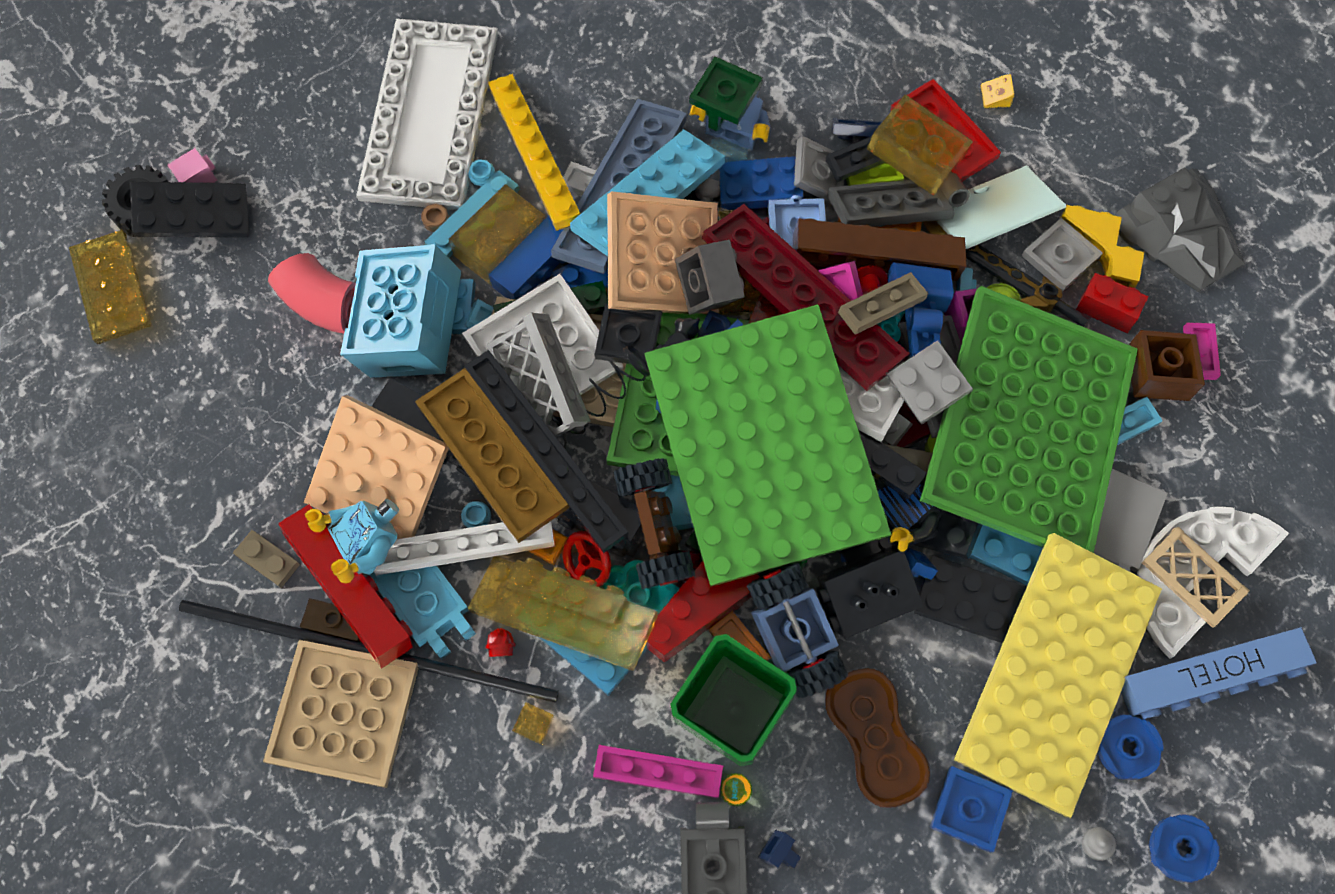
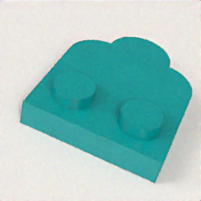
M634 560L627 563L624 567L620 565L611 566L610 576L603 584L605 590L602 594V602L609 613L640 636L677 593L679 588L672 583L641 589L636 564L643 561Z

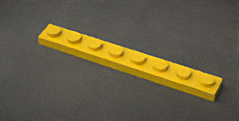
M513 74L488 82L494 100L555 230L558 231L569 227L570 222L581 213Z

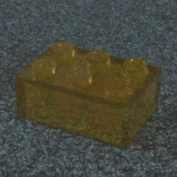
M905 94L873 133L867 149L934 196L964 158L973 141Z
M505 184L448 241L453 255L492 286L489 274L546 219V216Z

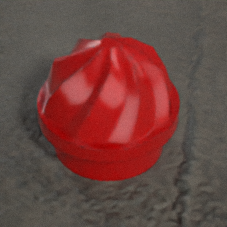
M497 628L488 635L485 649H488L489 657L513 655V647L516 646V642H514L509 631Z

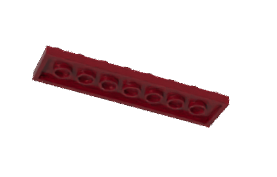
M745 204L703 231L702 239L707 244L730 240L737 257L738 273L783 314L819 305L837 364L866 391L886 377L887 373L906 361L910 353L879 325L876 324L855 335L838 313L840 307L851 300Z

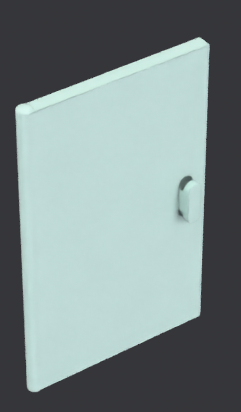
M1026 165L968 189L970 193L968 201L962 206L953 207L954 218L936 221L947 234L964 237L965 246L968 249L1064 209L1066 204Z

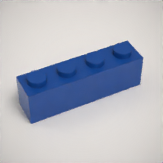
M549 215L489 274L492 287L505 298L515 300L534 290L541 281L545 282L548 280L553 269L559 263L565 262L552 258L551 249L563 229L556 231Z

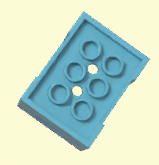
M436 244L359 251L355 273L357 280L348 328H345L340 355L370 378L445 374L461 270Z

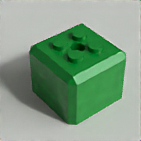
M723 634L714 637L670 706L675 723L740 767L752 765L793 701L797 688L793 677L729 635ZM729 697H738L742 701L743 707L739 713L731 714L726 711L724 703Z

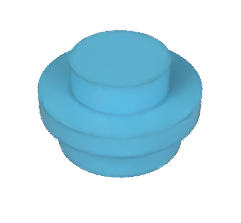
M476 160L470 166L469 179L473 184L483 186L495 174V169L486 160Z
M473 501L463 508L461 519L467 528L488 525L491 520V512L485 503Z

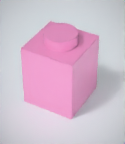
M195 148L167 165L178 182L214 183L217 181L212 170L216 169L207 155L201 157Z

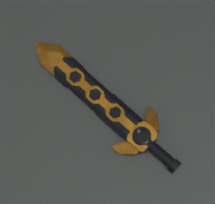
M923 221L930 234H947L937 221ZM979 244L966 249L967 259L1025 295L1026 298L1021 299L1020 302L1045 312H1051L1054 309L1083 327L1090 320V316L1079 312L1061 300L1063 296L1061 289L1045 276L1042 278L1041 283Z

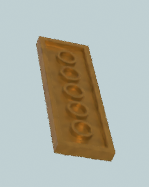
M465 368L415 401L424 416L518 543L569 509L568 503Z

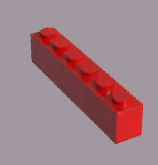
M308 504L278 523L282 534L382 669L413 648L410 636L413 633L403 619L398 622L393 614L396 611L391 602L386 597L381 599L376 593L379 588L370 575L364 577L362 573L358 574L355 572L354 578L349 583L340 582L338 577L334 575L331 565L335 561L344 558L328 531L329 523L326 524L325 529L321 532L316 533L308 526L309 521L305 514L313 508Z

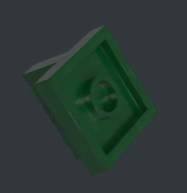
M714 56L689 96V104L706 111L708 128L718 132L725 120L738 125L762 86L763 77Z

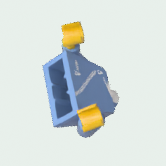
M756 96L738 125L725 120L718 132L708 128V116L705 110L694 105L691 107L689 115H698L699 120L702 122L706 118V134L750 150H753L756 138L764 139V142H768L771 130L768 113L762 109L763 100Z

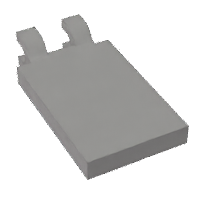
M1112 469L1094 554L1129 572L1133 571L1136 573L1140 569L1168 493Z

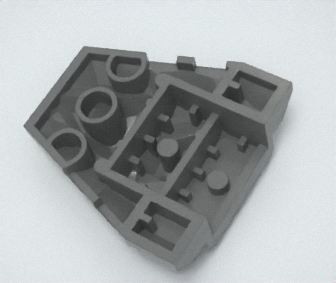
M1182 168L1140 192L1132 203L1123 207L1114 215L1122 217L1119 235L1125 243L1131 247L1136 244L1149 253L1147 258L1153 262L1158 259L1170 267L1169 273L1197 292L1204 290L1245 264L1213 187L1197 169L1191 168L1188 170L1187 168Z

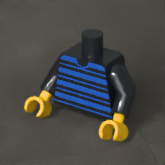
M874 479L886 519L893 527L890 542L899 541L898 549L905 551L913 544L931 539L942 514L939 508L920 501L924 487L920 484L908 500L878 479Z

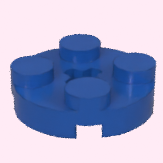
M1125 714L1109 721L1097 754L1103 766L1116 778L1137 780L1149 776L1159 767L1163 742L1159 732L1150 722ZM1124 739L1128 742L1134 741L1137 747L1133 749L1134 756H1131L1129 752H1124L1122 748L1124 746Z
M1180 814L1164 818L1155 826L1150 836L1151 861L1155 867L1160 869L1170 879L1178 882L1198 881L1212 873L1217 866L1219 860L1217 840L1213 839L1209 831L1210 828L1206 823L1194 816ZM1183 839L1187 841V847L1192 849L1191 854H1185L1184 857L1179 854L1177 849V843H1181Z

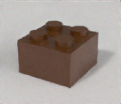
M1140 330L1130 342V346L1138 349L1131 378L1134 397L1190 401L1205 385L1196 334Z

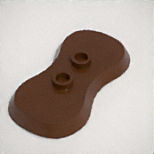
M862 668L848 672L845 680L827 689L825 706L829 718L844 734L852 747L855 756L858 786L863 795L879 807L891 808L909 803L927 789L930 780V769L924 753L908 737L903 729L899 718L898 697L895 687L886 675L872 668Z

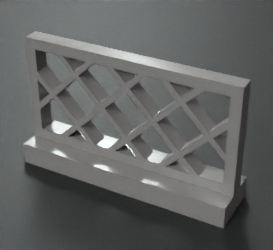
M531 312L523 317L524 322L486 345L487 350L491 352L509 377L512 370L520 372L517 387L524 397L531 400L530 404L536 411L538 403L547 406L543 421L555 437L564 434L574 427H582L591 422L549 314ZM526 330L530 336L528 348L519 345L522 333ZM504 344L510 346L506 361L501 360L497 349ZM517 350L526 353L522 368L513 365ZM533 356L537 357L541 364L538 375L529 371ZM528 376L536 379L533 394L524 391ZM544 383L548 384L551 390L549 402L540 398ZM554 410L560 413L563 425L557 428L550 425Z

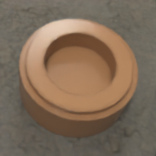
M440 204L427 206L421 214L424 227L431 232H435L449 218L447 209Z

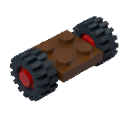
M667 459L647 460L646 462H639L615 470L613 474L620 497L635 496L649 555H656L657 558L636 564L641 589L668 585L696 576L690 551L668 556L669 553L679 551L680 535L677 527L672 524L670 514L673 513V507L670 498L665 495V492L653 491L654 489H660L672 484Z

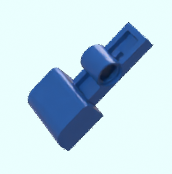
M893 262L887 274L888 283L911 272L928 292L924 301L905 310L910 358H912L937 340L941 344L940 332L943 325V312L947 311L954 294L950 270Z

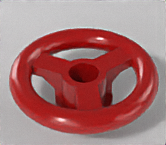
M587 531L574 532L566 539L562 557L569 576L574 582L584 588L595 589L601 587L608 580L611 572L609 552L603 553ZM584 540L589 541L592 544L588 545L586 542H584ZM574 543L579 553V564L576 569L571 557ZM590 568L602 570L599 577L594 580L586 579L583 576L586 570Z

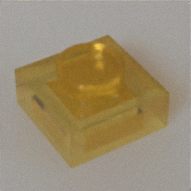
M525 702L512 731L542 745L555 716Z

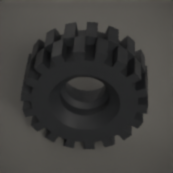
M135 165V170H131L130 167L124 168L125 173L122 175L119 172L113 175L116 178L115 181L108 180L106 183L109 190L103 189L102 195L105 197V199H102L105 212L115 225L129 236L132 233L130 182H169L158 169L154 170L152 166L146 165L145 170L141 165Z

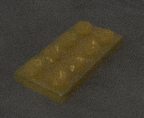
M123 230L69 247L92 339L97 345L152 326L127 235Z

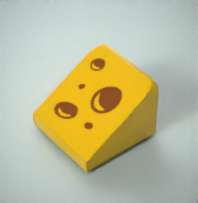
M1011 74L981 84L984 108L1011 106L1014 98Z

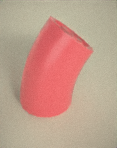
M309 253L297 254L279 263L269 274L268 282L291 310L319 327L344 334L345 328H348L356 286L355 282L344 280L332 274L318 262L314 255Z

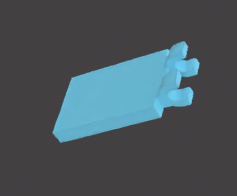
M437 566L375 575L373 572L370 575L378 586L381 595L384 598L386 597L396 611L395 614L400 621L403 619L409 626L416 643L421 647L428 642L441 660L449 655L451 651L440 637L453 627L457 628L466 641L476 634L463 617L469 611V608Z

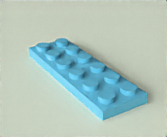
M683 130L571 221V231L608 256L607 194L613 191L684 199L725 164V155L686 130Z

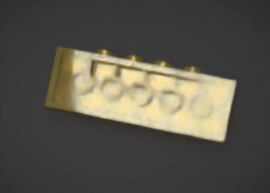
M493 556L468 606L471 613L634 671L658 617L655 610L629 602L626 596H624L625 593L615 586L608 585L605 590L596 587L597 583L588 577L580 576L579 580L570 578V574L562 568L553 567L552 571L543 568L542 563L532 558H527L525 562L520 560L512 562Z

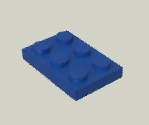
M796 156L725 162L719 168L722 211L735 210L743 204L749 209L768 207L769 200L791 199L795 195H799L803 199V190L794 186Z

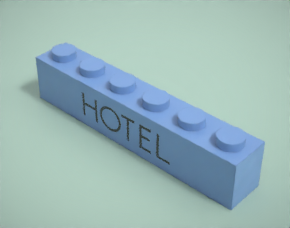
M1300 627L1124 677L1125 683L1121 694L1129 715H1133V717L1141 715L1146 720L1162 715L1160 709L1171 707L1172 712L1190 707L1189 701L1200 698L1201 703H1206L1219 699V693L1229 690L1230 695H1235L1250 690L1248 684L1258 682L1259 686L1263 687L1278 682L1277 676L1287 674L1288 679L1307 674L1306 668L1317 662Z

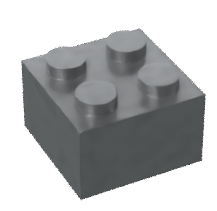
M730 240L699 245L675 259L689 315L719 309L745 297L743 292L744 283L738 273L737 257Z

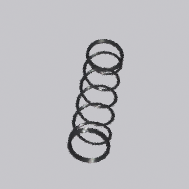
M626 345L623 348L624 354L632 366L644 377L642 379L634 378L621 370L612 360H609V363L613 366L622 382L624 394L621 397L614 396L598 386L592 378H589V381L594 385L601 397L604 412L597 415L586 410L588 414L596 417H603L606 414V403L601 392L615 399H623L626 396V386L620 372L635 381H644L646 376H650L646 359L633 346ZM631 353L634 354V355L638 358V360L641 362L642 366L639 365V363L634 359V357L631 355ZM553 415L552 420L557 423L558 427L562 424ZM586 424L584 425V429L581 432H575L572 430H569L568 432L574 434H583L586 431ZM564 433L562 435L564 437V449H566L567 440Z

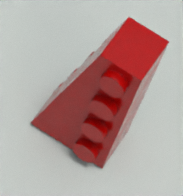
M702 562L695 570L696 576L687 579L640 635L641 642L665 663L731 611L734 612L752 596L747 585L753 580L759 579L760 576L754 574L710 587L704 562Z

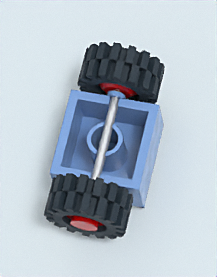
M793 563L753 580L747 587L757 607V610L752 611L751 614L774 665L783 672L791 669L787 674L795 679L797 698H805L808 695L809 697L813 696L817 692H824L825 689H830L834 687L833 685L841 683L842 680L847 678L848 672L838 651L826 652L839 646L814 589L808 587L809 585L799 563Z

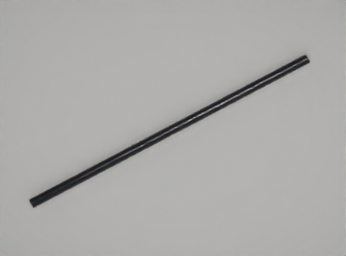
M182 600L179 605L180 612L295 640L369 653L363 643L187 600ZM404 653L397 658L417 663L419 670L554 703L557 702L559 695L558 690Z

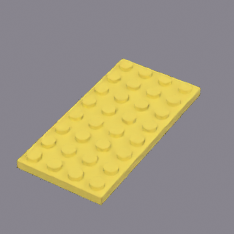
M1055 533L1049 534L954 761L1065 817L1071 818L1124 686V677L1128 676L1162 588Z

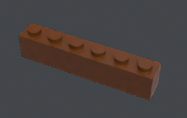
M799 218L793 233V249L811 265L832 267L855 261L857 270L864 266L874 265L888 273L891 264L894 262L950 270L952 281H958L966 268L965 238L950 234L938 235L923 231L912 232L897 228L886 229L870 225L817 221L812 218Z

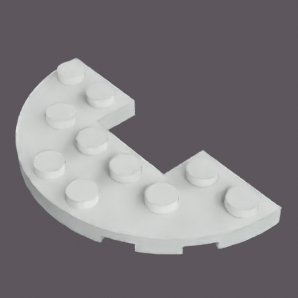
M1209 507L1205 510L1188 512L1166 525L1149 543L1143 561L1171 533L1173 528L1179 526L1217 562L1225 557L1243 574L1249 576L1289 533L1278 524L1256 513L1248 514L1237 511L1232 507ZM1180 540L1174 543V552L1191 553L1190 549ZM1160 557L1156 562L1168 573H1171L1169 557ZM1175 557L1176 573L1192 574L1191 557ZM1197 558L1198 574H1207L1211 568L1200 558ZM1141 564L1137 576L1162 588L1147 625V630L1158 647L1170 659L1178 653L1206 622L1148 568ZM1177 578V581L1189 592L1194 588L1193 578Z

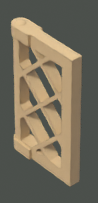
M1179 526L1173 528L1171 533L1142 562L1146 568L1212 628L1250 591L1193 541ZM1180 540L1190 549L1191 553L1174 552V543ZM1160 557H1169L1171 573H1168L1156 562ZM1175 557H1191L1192 574L1176 573ZM1197 558H1200L1211 568L1214 574H1198ZM1177 578H1193L1194 595L1186 590L1177 581ZM1199 579H1215L1216 596L1200 595ZM1221 579L1235 590L1231 596H1222ZM1200 600H1217L1218 609L1212 613Z

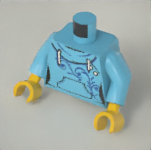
M385 499L379 507L366 501H360L346 508L328 511V515H322L318 509H311L305 514L309 521L308 526L313 532H321L325 529L326 524H331L328 531L344 558L335 561L331 565V569L342 583L352 581L355 572L371 575L377 566L385 562L388 551L398 536L390 521L399 512V508L389 499Z

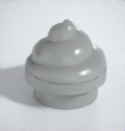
M707 178L695 188V195L699 201L712 202L714 198H717L720 194V188H718L719 181Z
M1094 827L1087 830L1083 835L1082 847L1091 859L1103 861L1109 859L1114 854L1116 841L1108 830L1102 827Z

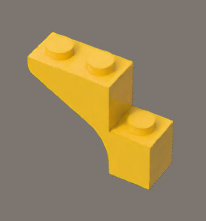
M1066 205L1060 218L1103 253L1099 261L1102 264L1104 275L1111 277L1115 282L1124 286L1135 288L1140 281L1144 252L1137 251L1128 246H1117L1122 217L1114 216L1108 212L1088 210L1082 206Z

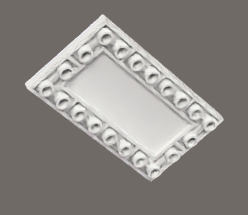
M396 19L356 197L358 201L416 207L440 204L447 210H458L465 203L470 181L468 174L474 160L497 42V28Z

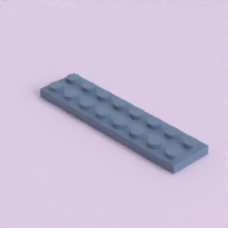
M637 99L579 200L577 207L580 213L584 212L678 135L686 122L687 113ZM570 226L563 228L551 249L552 258L604 274L608 267V256L572 232Z

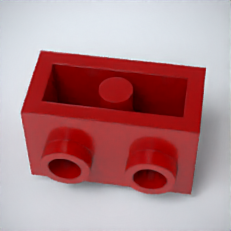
M1095 273L1087 285L1076 310L1128 334L1138 320L1149 296L1142 294L1136 288L1127 287L1115 282L1109 276Z

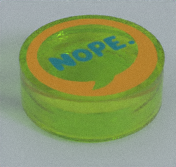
M739 773L730 774L722 781L720 794L724 802H728V805L739 807L749 801L752 794V785L746 776Z

